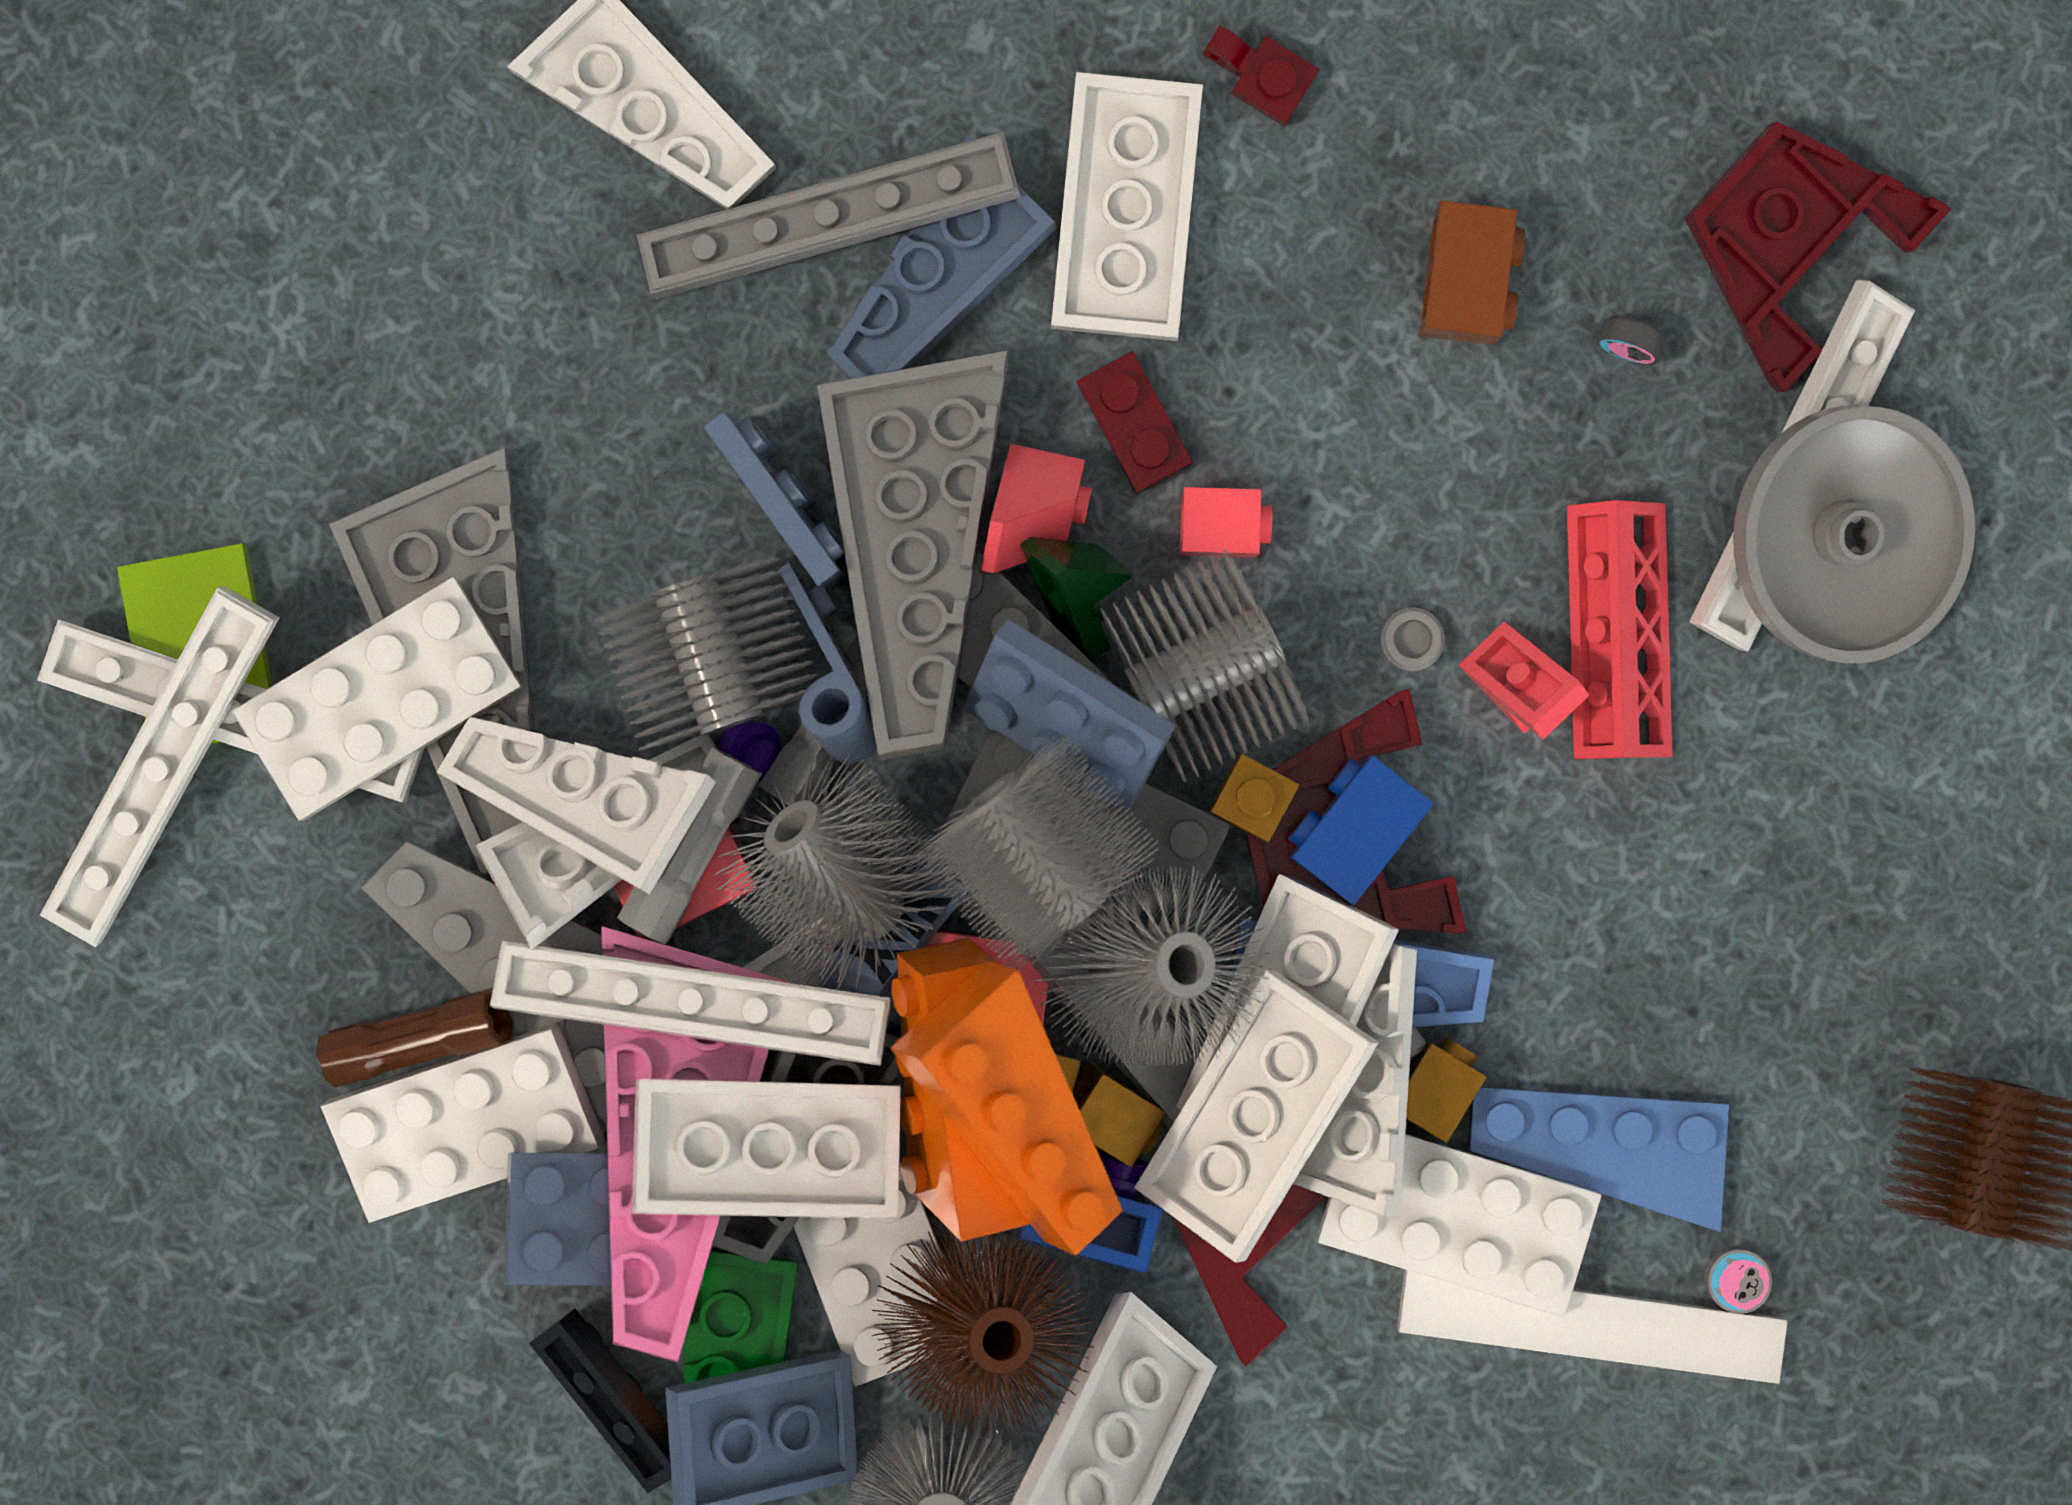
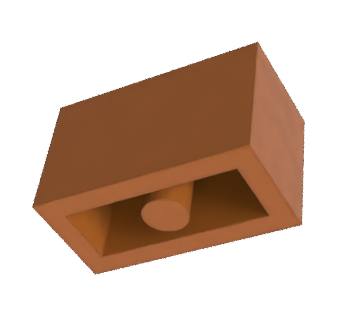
M1442 200L1439 202L1433 215L1419 336L1495 345L1502 338L1503 329L1513 330L1517 312L1518 293L1508 291L1511 266H1521L1525 246V229L1515 228L1516 209Z

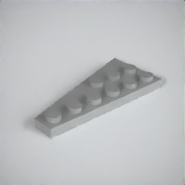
M1007 350L817 385L877 752L881 761L946 748L1009 361Z
M503 447L330 523L329 526L372 625L452 577L457 578L523 686L519 691L474 718L533 732L508 449ZM466 723L426 747L436 771ZM437 773L481 875L489 874L481 860L476 845L522 823V821Z
M412 841L405 842L361 887L471 994L493 988L502 941L529 945L494 882ZM574 919L568 921L537 945L602 955L601 932ZM509 1011L513 1020L512 1034L514 1036L557 1022L559 1023L594 1113L607 1124L604 1024Z

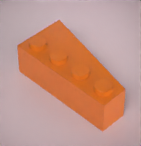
M986 960L893 1045L891 1050L1041 1239L1076 1256L1123 1210L1018 969Z

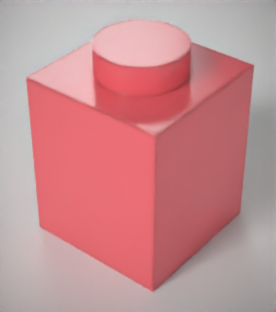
M1184 487L1181 496L1180 556L1212 557L1211 555H1213V557H1223L1222 554L1224 552L1222 549H1224V551L1227 550L1229 557L1256 558L1260 553V543L1271 544L1272 505H1261V489Z

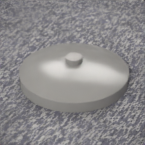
M1848 405L1821 410L1801 419L1782 432L1767 447L1752 468L1743 487L1734 521L1733 548L1737 575L1747 602L1755 615L1776 638L1787 646L1815 658L1840 663L1858 664L1882 660L1903 652L1923 639L1941 622L1954 604L1964 585L1971 565L1975 542V512L1968 481L1956 456L1948 445L1921 421L1896 410L1874 406Z

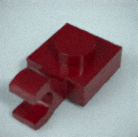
M1220 25L1203 53V56L1240 78L1233 88L1231 95L1284 127L1320 70L1265 36L1257 51H1254L1240 37Z

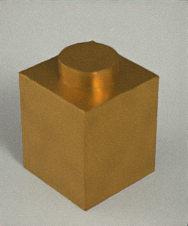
M1240 754L1237 755L1207 812L1263 842H1269L1299 784Z
M1445 1037L1440 1047L1425 1039L1427 1043L1425 1045L1426 1049L1411 1061L1409 1067L1406 1118L1447 1143L1487 1077L1472 1068L1478 1056L1447 1037Z
M1087 1061L1076 1079L1072 1095L1094 1145L1132 1167L1139 1155H1146L1156 1144L1162 1131V1123L1160 1121L1166 1113L1140 1095L1137 1090L1090 1061Z

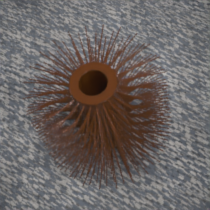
M1910 1068L1909 1071L1929 1076L1928 1078L1947 1081V1084L1974 1088H1969L1973 1090L1971 1092L1959 1087L1955 1089L1937 1083L1934 1085L1920 1081L1921 1083L1906 1081L1910 1086L1936 1092L1933 1093L1936 1095L1960 1098L1954 1100L1971 1103L1966 1102L1968 1105L1945 1098L1941 1100L1927 1095L1923 1097L1915 1094H1904L1906 1095L1904 1097L1910 1098L1911 1101L1925 1103L1922 1105L1943 1108L1940 1109L1941 1111L1968 1115H1963L1962 1117L1953 1113L1949 1115L1932 1109L1927 1111L1914 1107L1915 1109L1901 1108L1906 1110L1903 1112L1916 1114L1912 1116L1932 1119L1928 1120L1931 1122L1956 1126L1946 1127L1940 1124L1935 1126L1921 1121L1917 1123L1906 1120L1907 1122L1899 1120L1898 1124L1907 1125L1904 1127L1922 1130L1916 1132L1938 1136L1933 1138L1926 1135L1921 1137L1910 1133L1909 1135L1895 1134V1136H1899L1897 1137L1898 1139L1908 1140L1907 1143L1927 1146L1922 1148L1932 1149L1933 1152L1916 1147L1911 1149L1900 1146L1901 1148L1893 1147L1896 1149L1892 1150L1899 1151L1898 1154L1913 1156L1911 1159L1940 1164H1927L1921 1161L1919 1162L1923 1164H1919L1905 1159L1903 1161L1893 1159L1894 1161H1889L1896 1163L1892 1165L1904 1167L1901 1168L1902 1170L1923 1174L1913 1175L1908 1173L1912 1175L1908 1176L1897 1172L1895 1173L1899 1175L1888 1173L1887 1177L1896 1178L1893 1179L1894 1181L1914 1184L1905 1185L1912 1186L1917 1190L1899 1185L1898 1187L1901 1188L1888 1185L1891 1188H1884L1893 1191H1886L1905 1195H1895L1898 1197L1919 1201L1902 1199L1906 1201L1902 1202L1889 1198L1893 1201L1882 1200L1891 1203H1881L1897 1206H1887L1890 1208L1910 1211H1899L1901 1213L1932 1217H1917L1918 1219L1945 1221V1224L1939 1225H1949L1965 1232L1968 1231L1991 1238L2009 1239L2018 1243L2011 1239L2013 1237L2038 1247L2041 1246L2032 1242L2058 1250L2059 1248L2054 1246L2072 1250L2071 1248L2064 1247H2072L2070 1246L2072 1243L2063 1242H2070V1240L2051 1237L2057 1235L2047 1232L2051 1231L2070 1236L2067 1234L2072 1235V1233H2069L2072 1232V1228L2064 1227L2067 1226L2066 1224L2045 1221L2055 1219L2061 1222H2065L2063 1220L2072 1222V1220H2069L2072 1219V1213L2059 1211L2063 1209L2056 1206L2060 1205L2072 1209V1207H2069L2072 1206V1200H2067L2072 1198L2052 1195L2057 1193L2050 1191L2054 1190L2071 1195L2069 1193H2072V1186L2067 1185L2069 1184L2068 1182L2045 1179L2051 1176L2064 1181L2066 1180L2062 1178L2072 1180V1171L2060 1169L2063 1167L2059 1166V1164L2072 1167V1158H2070L2072 1156L2053 1153L2056 1151L2050 1149L2054 1148L2072 1153L2069 1152L2072 1151V1143H2068V1140L2044 1137L2048 1135L2038 1132L2042 1131L2061 1138H2072V1128L2060 1127L2061 1124H2055L2057 1123L2056 1121L2072 1125V1114L2052 1111L2053 1108L2039 1107V1104L2046 1107L2048 1106L2045 1104L2071 1111L2072 1101H2068L2067 1098L2042 1095L2045 1093L2040 1090L2011 1082L1985 1077L1975 1078L1971 1076V1078L1951 1072L1947 1074L1932 1069ZM2037 1117H2040L2055 1123L2041 1122L2036 1120H2039V1118ZM1949 1127L1962 1128V1129H1961L1962 1131H1959V1130H1956V1129H1952V1128H1949ZM1936 1138L1947 1139V1141H1949V1142H1946V1141H1943V1140H1939V1139H1936ZM2037 1145L2045 1149L2033 1148L2030 1146ZM1935 1150L1945 1151V1152H1951V1153H1941V1152H1938V1151H1935ZM2045 1161V1162H2048V1163H2051V1164H2055V1165H2049V1164H2043V1163H2036V1162ZM1917 1175L1927 1176L1928 1178H1931V1179H1933V1180H1930V1179H1927V1178H1924V1177H1920V1176H1917ZM1919 1188L1930 1189V1190H1935V1191H1927V1190H1922V1189H1919ZM2039 1204H2048L2055 1207L2043 1206Z
M943 1228L947 1248L942 1238L941 1240L952 1267L945 1257L936 1235L935 1238L945 1263L928 1231L939 1260L929 1244L928 1246L937 1262L932 1258L922 1239L920 1240L930 1256L928 1259L937 1271L922 1252L920 1253L927 1263L915 1250L921 1258L920 1260L907 1244L922 1266L920 1268L909 1259H904L935 1290L890 1263V1265L936 1298L937 1301L886 1276L932 1304L878 1285L884 1291L890 1292L891 1295L896 1296L897 1299L905 1301L904 1303L911 1306L877 1299V1301L889 1303L883 1305L904 1310L894 1308L890 1309L901 1312L872 1310L907 1315L878 1314L880 1316L912 1319L884 1318V1320L906 1321L907 1323L876 1324L874 1326H915L880 1329L895 1331L872 1335L903 1334L878 1339V1341L891 1338H910L886 1343L885 1345H892L878 1349V1351L901 1343L910 1344L891 1348V1350H897L885 1353L884 1355L886 1356L878 1360L902 1349L923 1344L913 1350L899 1352L898 1354H905L890 1358L891 1361L885 1363L886 1365L907 1354L918 1351L912 1356L904 1357L906 1360L897 1363L898 1365L892 1367L887 1372L888 1374L900 1365L914 1359L893 1377L895 1379L904 1371L920 1364L897 1384V1386L900 1385L904 1380L918 1373L902 1392L919 1380L908 1398L925 1386L915 1400V1403L928 1392L921 1407L932 1399L928 1410L930 1412L940 1401L935 1417L946 1404L942 1423L953 1409L949 1427L960 1409L956 1429H958L968 1404L967 1421L963 1434L966 1432L975 1409L972 1435L981 1403L982 1424L980 1434H982L987 1397L989 1407L988 1439L991 1431L993 1404H995L996 1436L998 1437V1414L1000 1417L998 1402L1002 1406L1005 1432V1418L1007 1422L1003 1401L1007 1410L1009 1409L1013 1438V1426L1015 1427L1010 1406L1014 1414L1016 1411L1022 1432L1018 1412L1021 1419L1023 1418L1012 1391L1020 1402L1030 1424L1019 1395L1021 1396L1030 1412L1036 1429L1038 1428L1027 1401L1036 1416L1037 1413L1027 1395L1032 1399L1044 1421L1045 1419L1035 1403V1397L1029 1389L1041 1404L1044 1405L1032 1390L1033 1388L1047 1407L1052 1410L1042 1398L1043 1396L1059 1415L1040 1389L1047 1390L1055 1399L1058 1398L1063 1404L1064 1402L1030 1368L1075 1396L1077 1395L1028 1358L1031 1357L1078 1383V1380L1031 1353L1089 1373L1052 1351L1088 1358L1069 1353L1080 1354V1352L1063 1348L1073 1349L1066 1346L1095 1348L1094 1346L1064 1344L1060 1342H1087L1049 1338L1079 1339L1076 1337L1054 1335L1091 1333V1331L1050 1332L1053 1330L1082 1329L1083 1327H1068L1095 1322L1091 1321L1080 1324L1064 1323L1087 1317L1070 1320L1056 1319L1079 1314V1312H1074L1088 1308V1306L1062 1315H1054L1061 1311L1071 1310V1308H1066L1080 1304V1301L1088 1298V1296L1066 1307L1042 1313L1050 1308L1063 1306V1304H1058L1072 1300V1297L1080 1294L1079 1292L1058 1303L1047 1306L1078 1285L1077 1283L1065 1292L1052 1297L1076 1275L1059 1287L1044 1293L1068 1272L1066 1271L1059 1278L1046 1285L1064 1264L1046 1277L1058 1258L1043 1271L1039 1272L1050 1254L1036 1266L1044 1249L1032 1259L1037 1247L1035 1245L1024 1257L1029 1242L1025 1244L1018 1254L1021 1238L1012 1249L1014 1235H1012L1004 1250L1007 1231L1004 1234L998 1252V1233L995 1235L990 1251V1235H988L984 1254L982 1253V1237L981 1239L979 1238L980 1247L977 1262L975 1238L972 1239L973 1243H970L972 1248L971 1259L968 1240H966V1243L964 1241L965 1254L962 1249L961 1241L959 1243L957 1238L961 1252L960 1256L957 1246H955L954 1234L952 1233L951 1235V1232H949L954 1248L953 1252L950 1243L947 1242ZM949 1246H950L951 1251H952V1253H953V1256H954V1258H955L956 1265H955L954 1262H953V1259H952V1256H951V1252H950ZM956 1250H957V1252H958V1255H959L960 1260H961L962 1265H963L964 1275H963V1273H962V1271H961V1267H960V1264H959V1260H958V1257H957ZM980 1253H981V1265H980V1269H979ZM1025 1271L1023 1277L1019 1280L1020 1276ZM1051 1294L1047 1299L1041 1301L1043 1298ZM1047 1321H1059L1054 1323L1042 1324ZM1055 1325H1069V1326H1063V1327H1058V1328H1045V1327H1044V1326H1055ZM910 1329H912V1330H922V1331L908 1332V1331H905V1330H910ZM913 1334H921V1335H918V1336L902 1337V1336L913 1335ZM962 1385H963V1388H962V1391H961V1393H960V1396L958 1397L959 1391H960V1389H961V1387H962ZM1001 1385H1002L1003 1390H1004V1394H1005V1397H1006V1401H1007L1008 1407H1007V1405H1006V1402H1005L1004 1397H1003L1002 1392H1001ZM991 1389H992V1393H993V1395H992V1404H991ZM984 1390H985L984 1405H983V1394H984ZM954 1391H955L954 1398H953V1400H952V1402H951V1404H950V1401H951L952 1396H953ZM1009 1393H1010V1395H1011V1397H1012V1401H1013V1404H1014L1015 1411H1014V1409H1013V1407H1012V1404H1011V1402H1010ZM967 1394H968V1398H967L966 1404H965V1406H964L965 1399H966V1396H967ZM974 1398H975V1404H974L973 1409H972V1412H971L973 1400H974Z

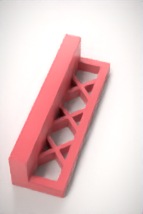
M1613 500L1567 505L1571 675L1580 681L1590 695L1573 711L1574 759L1673 757L1666 503ZM1634 517H1643L1644 544L1641 549L1634 542ZM1639 583L1645 591V608L1642 613L1636 606V588ZM1641 647L1647 655V671L1644 676L1638 670L1637 653ZM1644 711L1649 723V744L1640 745L1639 717Z

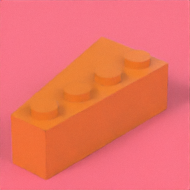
M969 938L897 953L898 978L893 979L891 991L894 1006L900 1015L901 1038L986 960L995 963L996 961ZM895 1055L904 1081V1097L900 1098V1124L906 1134L907 1156H904L901 1160V1174L907 1191L912 1195L915 1194L961 1242L1030 1225Z

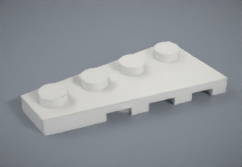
M577 0L507 66L512 73L725 209H730L740 204L777 169L771 159L620 0Z
M469 717L437 770V773L649 895L717 782L707 774L690 770L685 772L637 757L628 758L603 752L596 747L576 742L574 744L547 738L543 734L474 717Z
M701 734L649 761L685 772L686 770L698 772L711 748L716 746L709 735L702 736ZM523 822L476 845L481 860L531 950L622 880Z
M1395 943L1391 946L1356 1025L1357 1028L1378 1041L1379 1044L1293 1184L1385 1218L1400 1219L1417 950Z

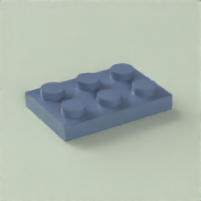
M723 411L704 425V429L818 586L833 589L846 580L849 576L847 565L844 562L846 558L841 536L831 524L827 526L824 522H821L818 525L807 510L816 504L814 499L794 473L789 474L786 469L779 472L770 458L778 453V450L757 421L752 422L747 416L741 420Z
M1007 619L995 634L962 708L975 716L985 727L1000 732L1031 753L1041 745L1033 754L1034 756L1057 736L1036 759L1064 734L1066 735L1045 755L1071 735L1067 741L1044 760L1069 742H1071L1069 744L1071 746L1065 751V754L1078 744L1058 764L1062 763L1076 751L1078 752L1072 756L1074 757L1072 760L1077 757L1080 758L1084 754L1069 769L1071 771L1089 757L1075 770L1078 771L1087 763H1089L1088 767L1081 774L1084 775L1091 768L1093 769L1078 783L1080 784L1098 770L1087 783L1097 779L1100 775L1101 777L1088 790L1090 791L1106 778V780L1092 790V794L1106 784L1105 788L1096 797L1102 796L1113 786L1100 800L1103 801L1115 792L1106 802H1110L1118 797L1112 803L1115 806L1124 799L1116 806L1117 808L1124 806L1121 809L1123 812L1129 809L1139 796L1176 727L1174 723L1010 619ZM1066 746L1064 749H1062L1060 752H1058L1056 755H1054L1048 762H1050L1051 760L1055 759V758H1056L1061 752H1063L1068 746ZM1062 755L1061 757H1059L1058 759H1056L1050 766L1054 765V764H1055L1058 760H1060L1064 755ZM1068 759L1057 769L1059 770L1060 768H1062L1070 759ZM1073 761V762L1070 763L1068 766H1066L1061 772L1063 773V772H1064L1069 766H1071L1075 761ZM1080 770L1071 778L1073 779L1074 777H1076L1082 770Z
M508 1153L504 1285L611 1286L608 1154ZM703 1277L700 1286H703Z
M843 1351L825 1352L665 1388L673 1505H756L855 1481L853 1478L858 1479L855 1475H858L851 1355Z

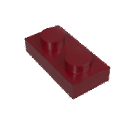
M1133 351L1077 380L1076 384L1136 495L1193 464Z

